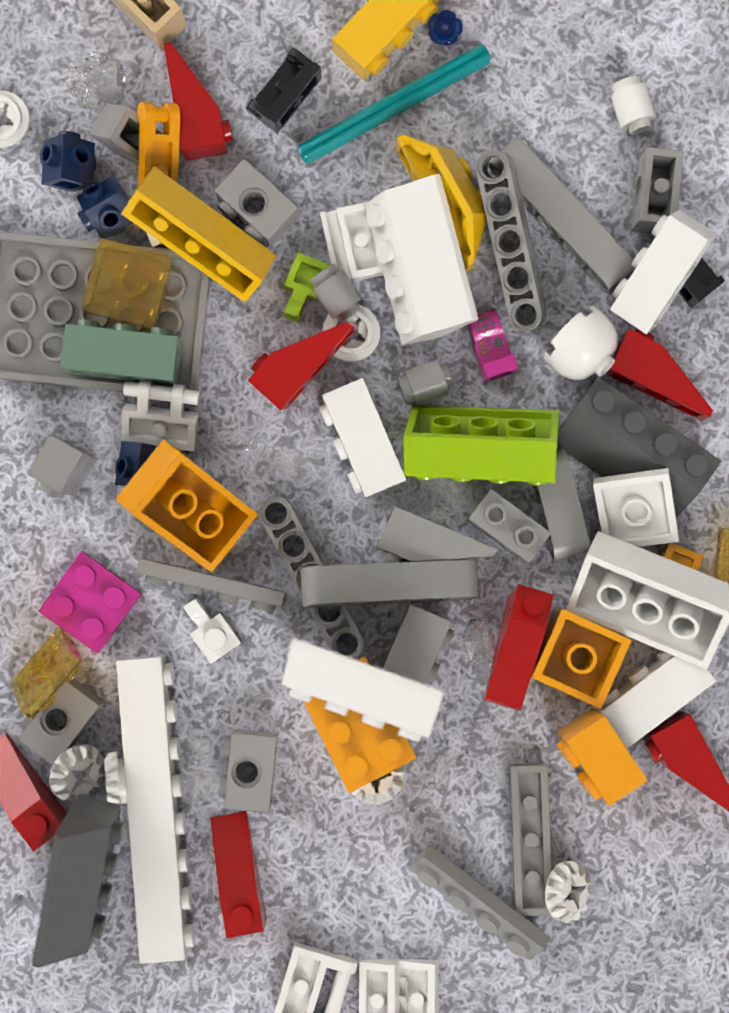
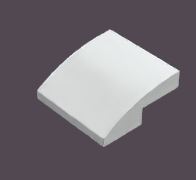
M361 960L359 962V1013H438V960Z

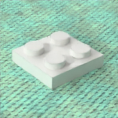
M669 468L593 478V488L602 533L637 547L680 542Z

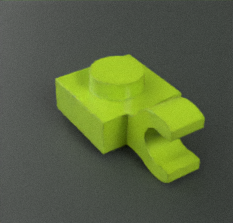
M297 252L284 283V289L293 292L284 311L286 314L285 318L299 323L307 299L319 301L312 291L315 287L310 279L329 267V264Z

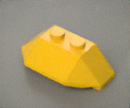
M407 135L397 137L395 150L413 181L435 174L441 175L466 273L471 271L487 219L480 189L476 191L469 179L472 177V173L463 157L458 159L451 148Z

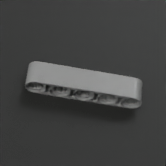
M515 138L502 150V152L508 153L515 163L522 199L527 205L525 209L543 228L547 226L552 232L550 236L567 254L571 252L575 256L576 260L574 262L591 280L595 278L601 284L599 287L601 291L610 293L623 278H626L636 269L632 266L633 259L523 141ZM494 157L488 163V167L493 175L497 173L500 176L502 174L504 164L499 157Z
M495 149L487 150L477 159V179L509 320L514 328L527 332L539 327L545 321L547 316L546 303L515 163L508 153ZM494 157H499L504 164V170L497 178H492L487 171L488 163ZM502 194H507L512 200V208L506 215H501L497 212L495 206L497 198ZM511 230L515 231L520 237V246L514 252L507 250L504 246V237ZM517 267L523 268L528 273L529 280L524 288H519L513 284L512 273ZM523 304H530L535 308L537 317L533 323L528 324L521 319L520 308Z
M273 496L267 498L262 503L259 509V517L302 596L300 569L311 566H324L291 504L281 497ZM276 503L284 505L287 510L285 520L279 524H272L267 517L269 507ZM293 535L300 536L305 544L303 553L296 557L288 555L284 548L286 540ZM347 606L340 607V615L333 621L323 619L320 616L319 608H308L332 652L351 659H356L361 655L364 639ZM344 633H351L358 640L356 650L351 653H344L337 646L338 637Z
M476 560L325 565L300 569L303 608L461 601L480 597Z

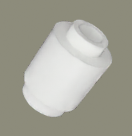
M631 76L616 82L612 86L613 94L611 95V100L621 131L629 130L630 135H636L650 129V123L656 119V115L646 83L641 82L640 76Z

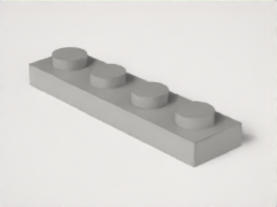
M139 558L136 571L138 574L146 575L144 581L146 583L166 587L167 581L182 584L181 591L202 595L203 589L218 592L216 597L218 600L238 604L239 597L253 600V608L274 612L275 606H284L287 593L145 558Z
M546 763L509 764L514 910L522 916H551L545 900L546 884L552 872L548 765Z
M431 845L415 857L408 869L414 872L424 885L436 889L447 898L454 908L466 912L475 919L481 929L494 934L505 942L511 952L528 959L544 950L550 938L548 935Z

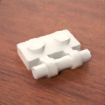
M140 380L139 383L125 381L124 396L137 397V404L125 403L122 409V441L158 446L164 439L175 449L194 451L197 444L198 413L184 411V404L198 405L200 391L186 389V385L174 384L173 387L153 385L151 380ZM151 399L171 402L170 409L152 407Z

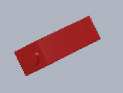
M163 43L173 103L178 104L180 109L179 140L185 161L228 154L227 142H233L229 119L222 120L219 107L172 43Z
M347 321L270 353V355L264 353L252 365L251 370L254 373L247 381L279 410L287 409L355 332L359 325L354 321Z
M635 328L634 331L628 329L622 334L617 348L612 355L615 363L605 373L606 375L700 421L711 417L712 408L664 346L654 341V335L651 333L645 334L638 328Z
M518 584L507 597L484 701L518 711L521 710L547 629L554 594Z
M681 711L666 719L646 734L648 742L644 743V747L655 764L660 761L667 769L729 811V784L690 714Z
M5 733L0 737V803L10 822L34 852L55 836L67 812L11 738Z
M247 811L211 817L218 891L226 938L263 932L267 917Z

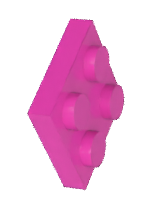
M81 551L38 612L99 654L143 593L87 553Z

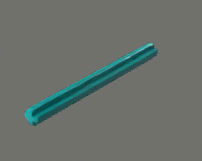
M479 44L299 144L297 148L301 159L305 164H310L490 63L489 51L485 45Z

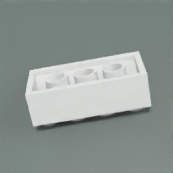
M431 175L385 190L365 204L367 221L372 229L376 244V255L381 263L386 293L391 301L395 317V327L399 333L402 345L438 339L478 320L441 175Z
M598 531L586 555L566 610L699 667L708 669L729 624V583Z
M295 638L292 639L282 685L291 688L289 692L291 697L308 703L311 702L312 696L327 701L325 705L327 710L344 716L347 715L349 709L363 714L361 722L383 729L385 722L400 727L397 735L416 742H420L421 736L430 737L444 697V691Z

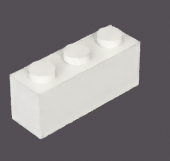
M681 210L670 214L669 217L663 215L651 233L655 236L649 248L643 247L632 262V266L636 268L629 280L623 278L612 294L616 300L610 310L645 334L658 325L717 235Z
M363 378L323 394L322 398L325 404L319 406V410L326 426L334 425L339 438L333 440V443L341 461L348 458L353 472L347 474L355 494L362 492L364 498L367 499L406 482L402 468Z
M660 651L657 654L659 658L657 662L649 668L644 664L635 669L627 677L630 680L629 683L619 690L617 687L610 688L602 708L595 707L594 709L607 718L624 746L629 748L717 682L709 670Z

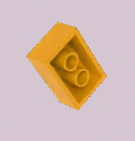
M164 439L116 497V500L133 516L211 573L258 515Z
M366 656L357 660L359 662L371 665ZM312 696L310 703L303 701L348 793L418 758L409 739L397 735L400 727L386 722L383 729L361 722L363 714L349 709L347 715L344 716L325 709L327 701Z

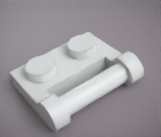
M295 942L274 1013H313L326 968L336 970V975L324 1013H340L350 976L356 973L358 960Z

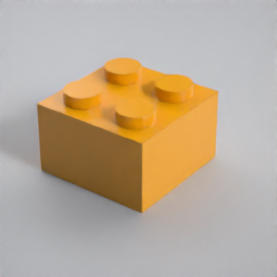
M556 607L547 626L531 677L601 709L632 640L563 608Z
M589 709L556 731L561 741L555 745L574 769L579 767L581 772L576 777L595 801L601 798L608 806H611L648 781L607 718L595 709Z

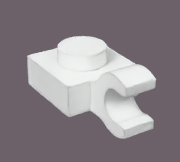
M198 597L184 606L189 617L199 627L191 632L190 635L210 664L241 644V640L222 612L212 618Z

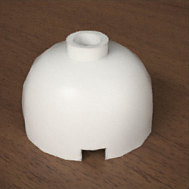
M593 305L588 307L591 314L586 317L582 312L578 313L554 337L551 342L555 347L552 355L550 356L547 352L544 354V361L565 378L583 380L595 373L601 377L615 363L611 356L617 348V332L610 319L598 307Z

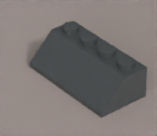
M599 377L590 382L558 429L557 447L560 449L564 448L567 454L601 477L669 468L676 518L702 491L721 463L720 459Z
M78 794L57 830L53 841L33 954V967H44L88 953L94 938H101L107 918L101 915L102 908H107L113 888L112 885L107 884L108 876L112 877L114 875L119 854L113 853L114 844L119 845L125 827V822L119 821L122 805Z

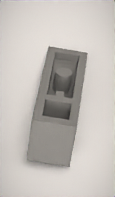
M396 506L393 508L377 548L384 550L381 557L394 563L403 562L404 559L414 562L495 556L498 550Z

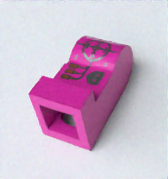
M492 309L477 314L478 320L466 326L483 383L515 374L518 365L514 354H511L496 310Z

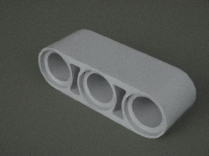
M564 448L558 449L555 483H546L540 486L533 485L537 503L542 504L544 512L540 514L543 527L551 532L548 539L551 540L552 548L549 551L553 560L585 553L590 549L589 536L566 450Z

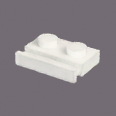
M367 202L336 208V210L329 212H320L331 265L334 263L338 270L343 269L351 282L383 275L381 263L376 255V244L372 229L367 221L365 206Z

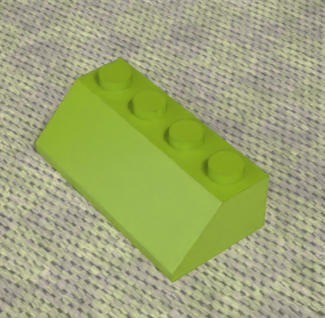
M413 405L403 435L404 476H413L419 480L451 478L457 482H467L472 479L489 480L496 484L519 481L535 486L555 483L559 410Z

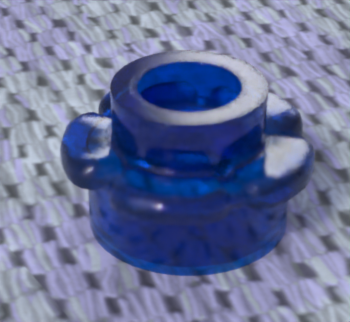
M442 10L440 14L435 13L428 20L427 26L430 28L428 35L434 43L448 46L454 44L458 40V35L463 31L462 21L456 18V14L450 10ZM447 25L448 29L443 30L442 26Z

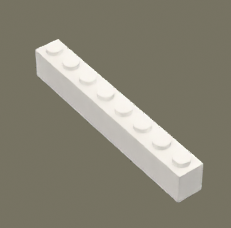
M166 655L126 658L116 661L139 963L182 961L186 959L189 947L195 946V930L193 923L187 924L186 913L187 909L192 908V892L190 886H184L183 872L189 871V855L187 849H181L180 834L186 833V817L184 811L178 812L177 797L183 796V780L181 774H175L174 760L180 759L179 738L172 737L171 723L177 722V706L175 700H169L168 685H174V669L172 663H166Z

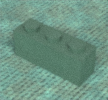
M79 319L77 325L65 324L60 369L68 374L138 382L140 380H151L156 384L174 385L178 384L183 342L178 336H174V331L170 329L152 328L151 333L137 332V327L129 324L117 323L114 329L100 328V323L97 321Z

